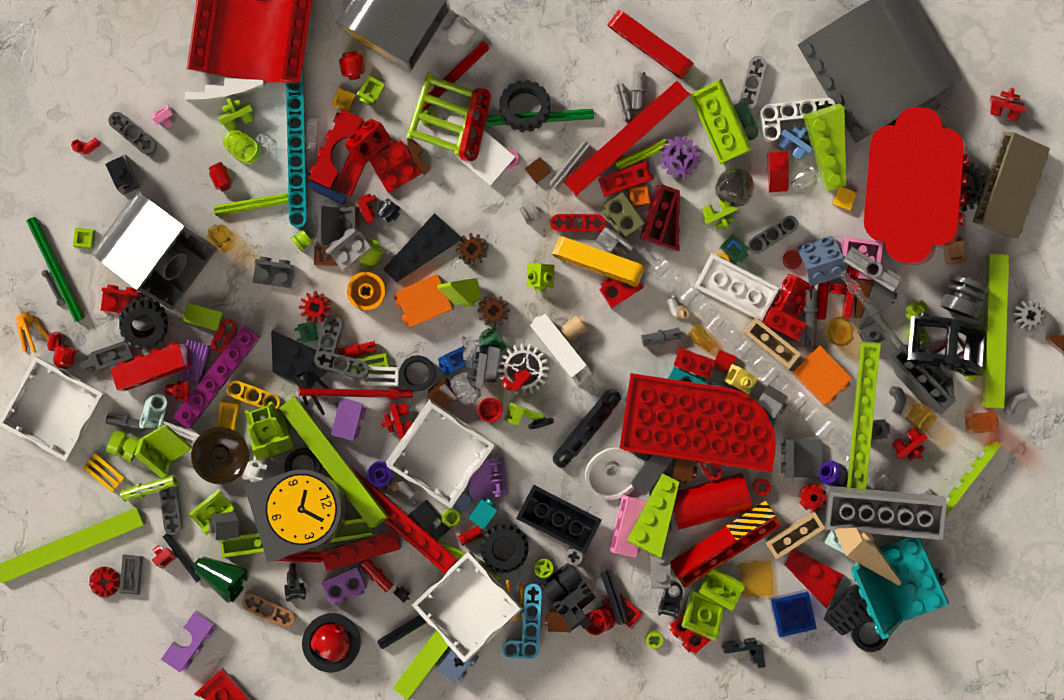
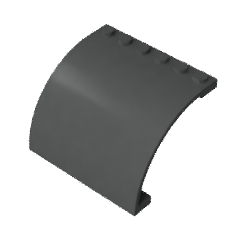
M869 0L798 44L799 49L828 98L833 99L835 104L840 103L844 106L845 126L855 143L896 120L904 110L918 107L962 81L914 0Z

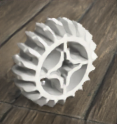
M521 343L520 350L517 349L516 345H513L514 352H511L508 348L506 351L510 355L508 357L504 354L501 355L506 360L505 362H498V364L504 365L503 369H498V372H504V375L499 376V379L501 380L505 376L513 383L508 376L507 368L518 372L519 370L513 366L519 367L527 359L526 368L533 371V373H529L538 377L533 383L523 385L521 389H523V395H526V389H529L530 393L533 394L532 387L535 386L537 390H540L538 382L546 383L541 378L542 376H549L543 373V370H549L548 366L543 367V363H547L548 360L540 359L544 356L543 352L539 355L536 354L539 349L538 347L531 351V344L528 345V349H524V343ZM525 353L520 364L509 362L513 356ZM530 355L538 361L540 371L529 366Z

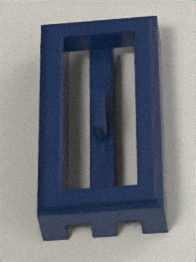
M312 181L308 185L310 190L342 205L347 199L345 196Z

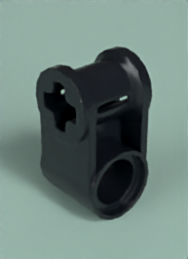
M671 580V587L677 586L679 591L677 594L671 595L668 593L669 589H664L657 615L671 616L676 620L680 610L683 589L679 582Z

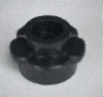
M403 586L400 588L396 587L397 589L393 592L396 597L403 603L407 599L410 600L408 597L410 593Z

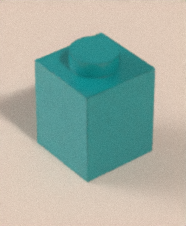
M488 498L486 500L481 499L468 518L484 529L497 512L496 504Z

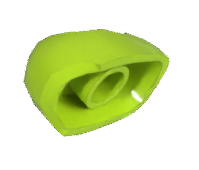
M231 129L223 139L224 148L242 164L247 166L253 165L262 156V146L258 141L239 129Z

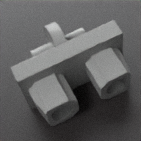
M608 226L603 229L594 241L604 248L606 252L622 258H626L634 247Z

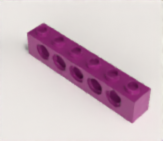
M243 326L173 418L187 429H191L261 337L247 326Z

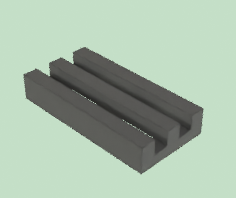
M123 554L119 593L139 595L143 556ZM127 559H130L128 590L124 589ZM137 560L135 590H132L134 562Z

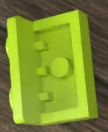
M218 489L189 512V514L207 536L210 534L208 523L211 522V514L236 513V510L229 499Z
M715 568L704 578L699 593L733 611L746 585Z

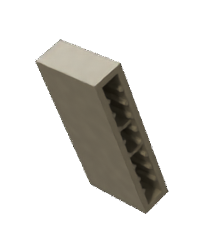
M1003 131L972 222L1006 237L1019 239L1050 148L1015 132Z

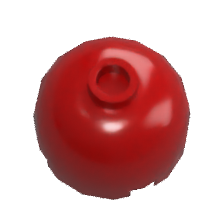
M326 624L317 629L310 644L314 651L316 648L320 651L319 655L331 661H339L340 658L344 659L349 651L350 637L341 625Z

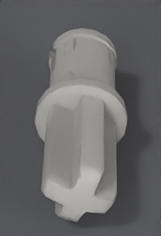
M634 71L633 88H631L633 92L632 109L642 110L644 92H646V89H644L646 72Z

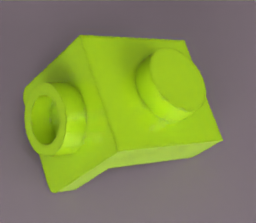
M368 75L360 91L357 93V96L360 97L359 101L368 106L370 103L375 105L385 84Z

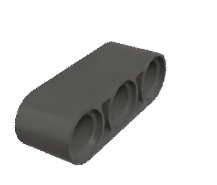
M794 216L782 218L751 238L747 243L748 251L752 254H759L796 231L798 220ZM785 220L793 222L794 227L792 230L785 228ZM770 230L777 232L778 237L776 240L769 239L768 232ZM754 240L761 242V249L759 251L752 248Z

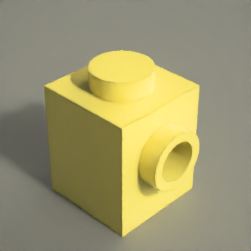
M732 364L723 381L749 395L755 388L758 377Z

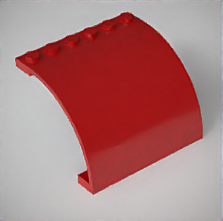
M196 0L186 69L238 79L263 80L264 82L300 83L312 0Z

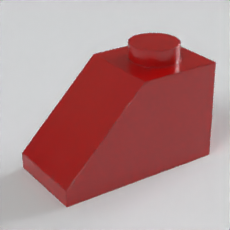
M788 151L769 152L766 154L769 193L787 192L789 184Z

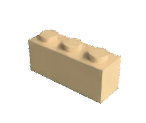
M754 318L742 332V334L786 369H790L801 355L800 352L757 318Z
M811 511L764 541L772 556L777 560L824 530L825 527L816 513Z

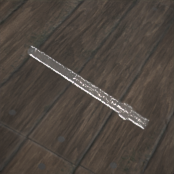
M846 271L841 272L839 276L846 283L847 289L858 298L897 348L903 345V342L860 290L861 286L857 281H853Z

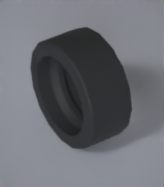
M415 355L404 360L399 370V376L402 384L409 390L424 391L434 382L436 371L432 361L427 357ZM414 362L425 364L429 370L428 379L419 385L412 384L406 376L407 368Z
M300 448L291 452L284 464L285 473L293 471V460L299 455H306L314 462L313 471L320 473L322 468L320 461L307 448Z
M866 615L851 631V637L861 650L876 652L887 644L889 638L882 640L880 637V640L873 645L863 643L859 637L861 626L868 622L875 623L873 617Z

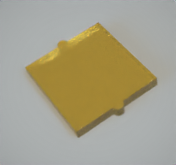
M754 560L753 563L739 564L740 582L746 585L741 593L742 597L756 596V598H759L760 596L773 595L771 561L757 562Z

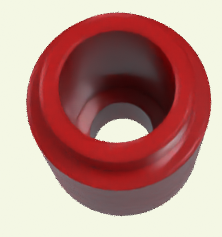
M219 162L208 168L210 171L208 174L216 190L224 192L232 188L231 184L234 182L226 165L224 166L222 162Z

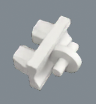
M252 452L242 479H250L251 482L263 480L271 457L257 461Z

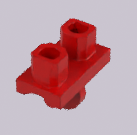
M1011 87L1008 92L1001 91L1000 96L1005 98L991 95L989 99L991 115L1001 116L1002 109L1006 108L1009 109L1007 118L1018 121L1021 113H1025L1026 107H1024V103L1017 102L1020 100V95L1014 94L1015 88Z
M395 403L390 405L394 420L391 421L390 414H385L386 422L381 423V427L387 426L389 433L395 432L393 424H395L398 436L402 438L413 423L412 421L401 422L400 416L409 414L407 404L396 405Z
M912 427L905 433L911 440L907 445L900 438L891 444L896 452L894 455L897 459H902L909 452H912L907 458L911 461L916 457L920 461L923 459L920 453L925 448L923 445L917 449L916 447L924 442L927 436L920 433L915 427Z

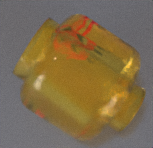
M213 225L209 228L206 240L218 248L216 252L227 253L234 247L235 236L226 225Z

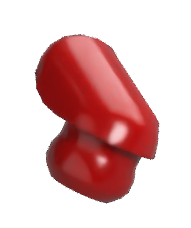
M96 137L88 143L77 139L71 143L73 151L84 155L90 154L101 145Z

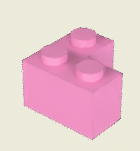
M844 237L842 238L841 253L845 258L851 247L881 264L884 242ZM870 264L868 272L875 275L877 272L876 266ZM858 273L857 279L872 280L871 278H867L863 273Z

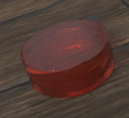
M795 250L787 251L782 257V263L787 269H796L801 265L802 259L799 252Z

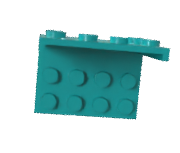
M906 537L879 547L895 569L901 581L900 585L893 583L857 562L851 567V575L860 587V596L862 599H865L867 612L870 617H873L875 631L881 636L882 640L889 638L903 621L949 605L948 598L922 538Z

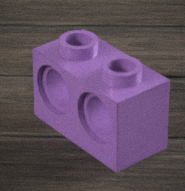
M358 566L322 582L330 604L335 602L336 605L347 601L346 597L352 594L354 597L365 593L364 589L367 588ZM357 578L359 586L356 588L351 587L349 579ZM332 586H339L342 590L341 594L334 595L331 592Z

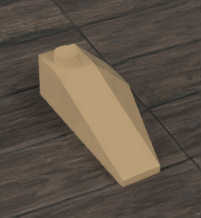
M838 528L835 530L836 536L847 557L893 583L901 584L895 569L867 531L862 532L857 528Z

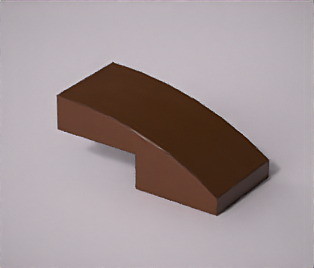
M407 139L413 160L423 175L426 176L430 169L418 157L423 153V150L414 140Z

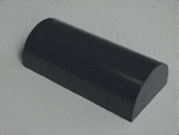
M536 485L532 486L516 517L517 520L583 554L586 553L602 519Z

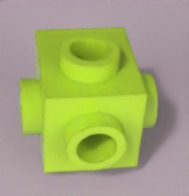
M527 264L526 287H534V291H546V288H554L555 265Z

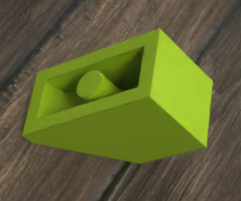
M477 278L437 285L438 289L455 306L463 304V308L475 306L474 302L482 301Z

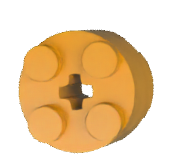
M371 272L356 274L350 279L347 286V297L350 303L363 311L377 309L383 304L387 295L383 280ZM364 287L372 289L370 290V296L362 295Z

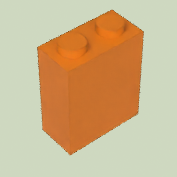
M438 274L395 292L396 297L393 298L397 308L401 307L404 312L401 317L405 326L409 324L410 328L453 310L449 299L437 287V285L442 284Z
M820 345L816 346L791 371L796 379L822 405L826 403L830 405L837 398L836 394L840 390L843 392L850 386L851 383L849 381L852 379Z

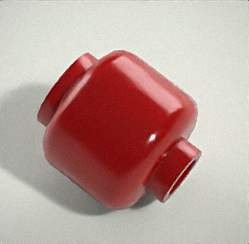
M357 51L342 54V57L339 59L341 75L349 77V80L360 79V75L365 72L363 56L357 54Z

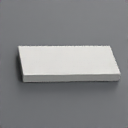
M453 112L446 121L462 126L465 115ZM440 127L433 136L456 144L459 133ZM472 129L470 131V137L471 139H474L476 136V132L474 129ZM485 130L483 131L479 154L475 161H463L460 156L453 154L490 187L516 158Z
M711 253L694 288L753 318H757L761 322H763L780 289L776 285Z

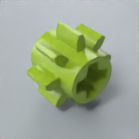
M914 299L905 308L908 312L905 316L911 321V316H918L919 313L928 314L929 312L926 310L928 305L923 300L918 302Z

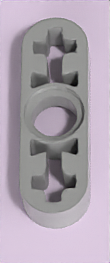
M754 56L748 65L739 98V106L745 111L752 110L757 104L767 62L762 56ZM757 60H760V64L763 65L757 72V74H761V77L756 74H749L750 71L754 73L755 65L752 64L753 62L756 63ZM755 78L758 81L757 88H750L747 84L748 79ZM745 89L748 92H756V95H751L750 101H752L753 104H750L748 107H746L745 102H743V99H746L748 97V93H745Z

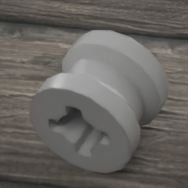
M533 201L528 206L519 208L527 225L531 224L532 220L541 218Z

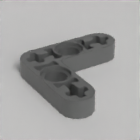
M330 316L325 321L314 357L317 368L355 379H365L369 374V368L364 361L336 354L343 330V323L338 316ZM334 321H337V324H338L339 326H338V327L336 326V327L334 328V331H333L334 335H333V334H331L332 327H331L330 324H333ZM331 338L334 340L333 346L325 347L324 341ZM326 357L327 361L333 362V368H330L331 364L327 362L321 365L319 359ZM339 361L347 363V367L344 370L337 369L336 366ZM351 363H353V368L359 369L360 366H363V369L365 371H361V373L358 374L357 370L351 369Z

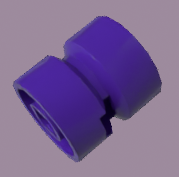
M377 461L369 467L367 477L374 486H385L393 478V470L387 467L385 461Z

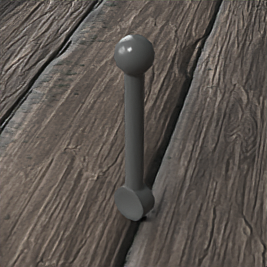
M43 270L41 274L46 278L57 299V305L63 306L65 301L57 293L48 276V270Z

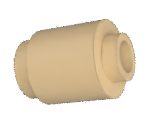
M575 315L562 326L563 328L560 330V333L568 342L575 341L588 330L586 328L588 323L582 316L578 318Z

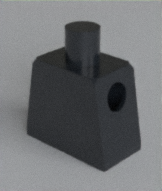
M126 154L105 164L116 189L122 195L140 188Z

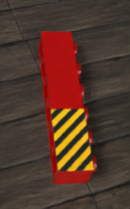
M764 501L702 542L691 547L680 556L670 561V567L683 587L686 588L780 528L781 524L767 502Z

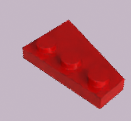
M795 548L790 551L784 563L810 593L827 608L844 574Z
M224 668L194 693V695L205 700H252Z

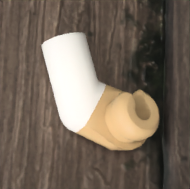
M674 295L666 298L673 316L681 319L690 317L689 309L678 304Z
M391 481L386 486V491L389 494L402 493L408 500L415 494L404 481Z

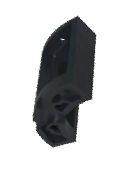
M919 313L918 316H911L908 361L914 366L940 367L941 364L948 365L950 370L958 372L964 377L983 376L986 332L977 324ZM921 327L947 329L945 355L919 352ZM959 333L966 336L964 359L957 357Z

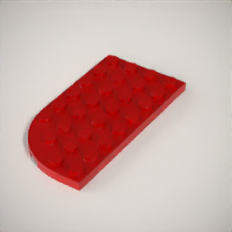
M630 373L619 449L759 471H773L776 449L774 429L765 410L750 396L727 387Z

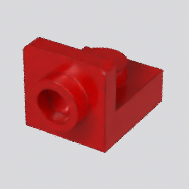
M369 193L360 197L361 201L357 202L367 224L375 222L373 217L376 216L372 206L368 207L367 204L377 200V198Z

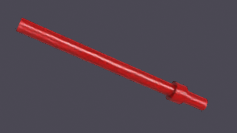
M299 388L298 396L385 397L390 400H397L398 398H413V391L398 390V388H389V390Z

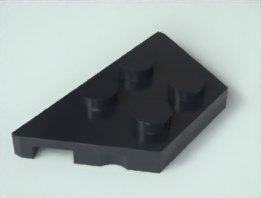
M272 330L273 373L293 382L297 380L296 375L306 369L310 372L314 371L318 378L323 377L327 373V371L318 369L314 362L316 349ZM326 357L319 359L321 365L327 362L331 364L330 368H333V362L327 361Z

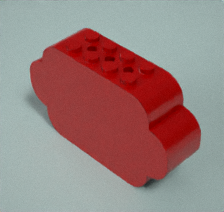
M921 107L908 108L898 116L895 126L888 125L879 128L873 134L870 142L864 228L871 238L878 242H884L883 244L886 245L888 254L893 259L905 265H922L927 263L933 257L936 248H945L955 243L959 238L961 225H965V214L962 212V209L967 204V195L964 193V187H968L969 176L966 173V168L970 166V156L967 154V147L961 136L956 131L945 128L943 121L935 111Z

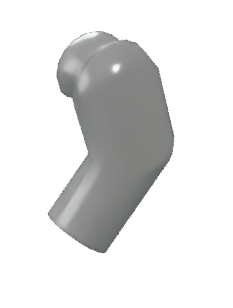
M1027 392L1010 395L1004 403L1005 414L1013 415L1018 403L1028 402Z

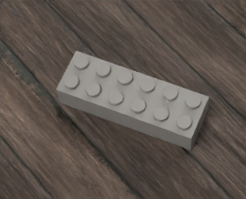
M829 486L825 527L826 530L857 528L862 532L867 531L870 534L943 540L947 501L945 496Z

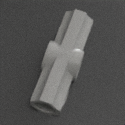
M851 247L843 262L863 273L867 278H871L892 292L896 289L902 278L882 266L878 261L869 258ZM870 264L875 265L877 268L875 275L868 272Z

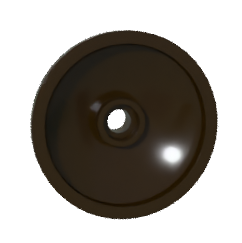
M214 427L204 431L195 440L191 450V461L196 473L205 481L213 484H227L235 481L244 473L249 462V449L246 441L238 432L226 427ZM218 450H222L224 454L222 456H218L216 452Z

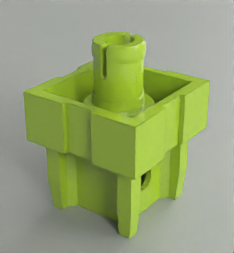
M272 401L268 402L269 404L266 407L252 412L249 410L245 411L249 423L247 428L252 440V451L257 461L271 456L279 457L285 451L294 448L289 434L288 422L283 413L279 415ZM264 415L266 418L260 419V416Z

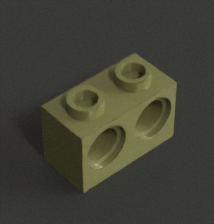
M623 192L603 205L605 209L602 211L608 220H613L615 223L613 228L618 235H623L624 238L644 225V222ZM612 204H620L622 211L620 213L612 212ZM624 219H630L633 222L631 229H625L622 226Z

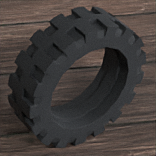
M519 80L515 84H509L508 88L504 89L502 96H500V115L504 119V123L507 126H511V129L515 131L517 129L519 132L528 130L532 132L535 128L539 129L542 127V124L548 120L550 115V97L546 93V89L543 86H539V83H532L530 80L521 82ZM519 94H530L539 99L541 108L535 116L522 119L510 112V101Z

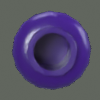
M827 461L822 465L819 476L824 484L841 487L848 478V471L844 465L838 462Z

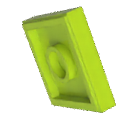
M692 590L689 592L682 627L716 641L719 636L725 607Z

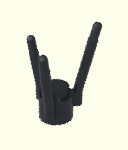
M306 369L296 375L297 380L295 382L299 388L312 389L311 387L315 385V380L324 389H330L317 377L314 371L310 372ZM302 396L304 404L307 406V397ZM311 396L320 413L325 415L317 397Z

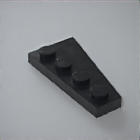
M434 213L383 270L393 280L399 282L463 239Z

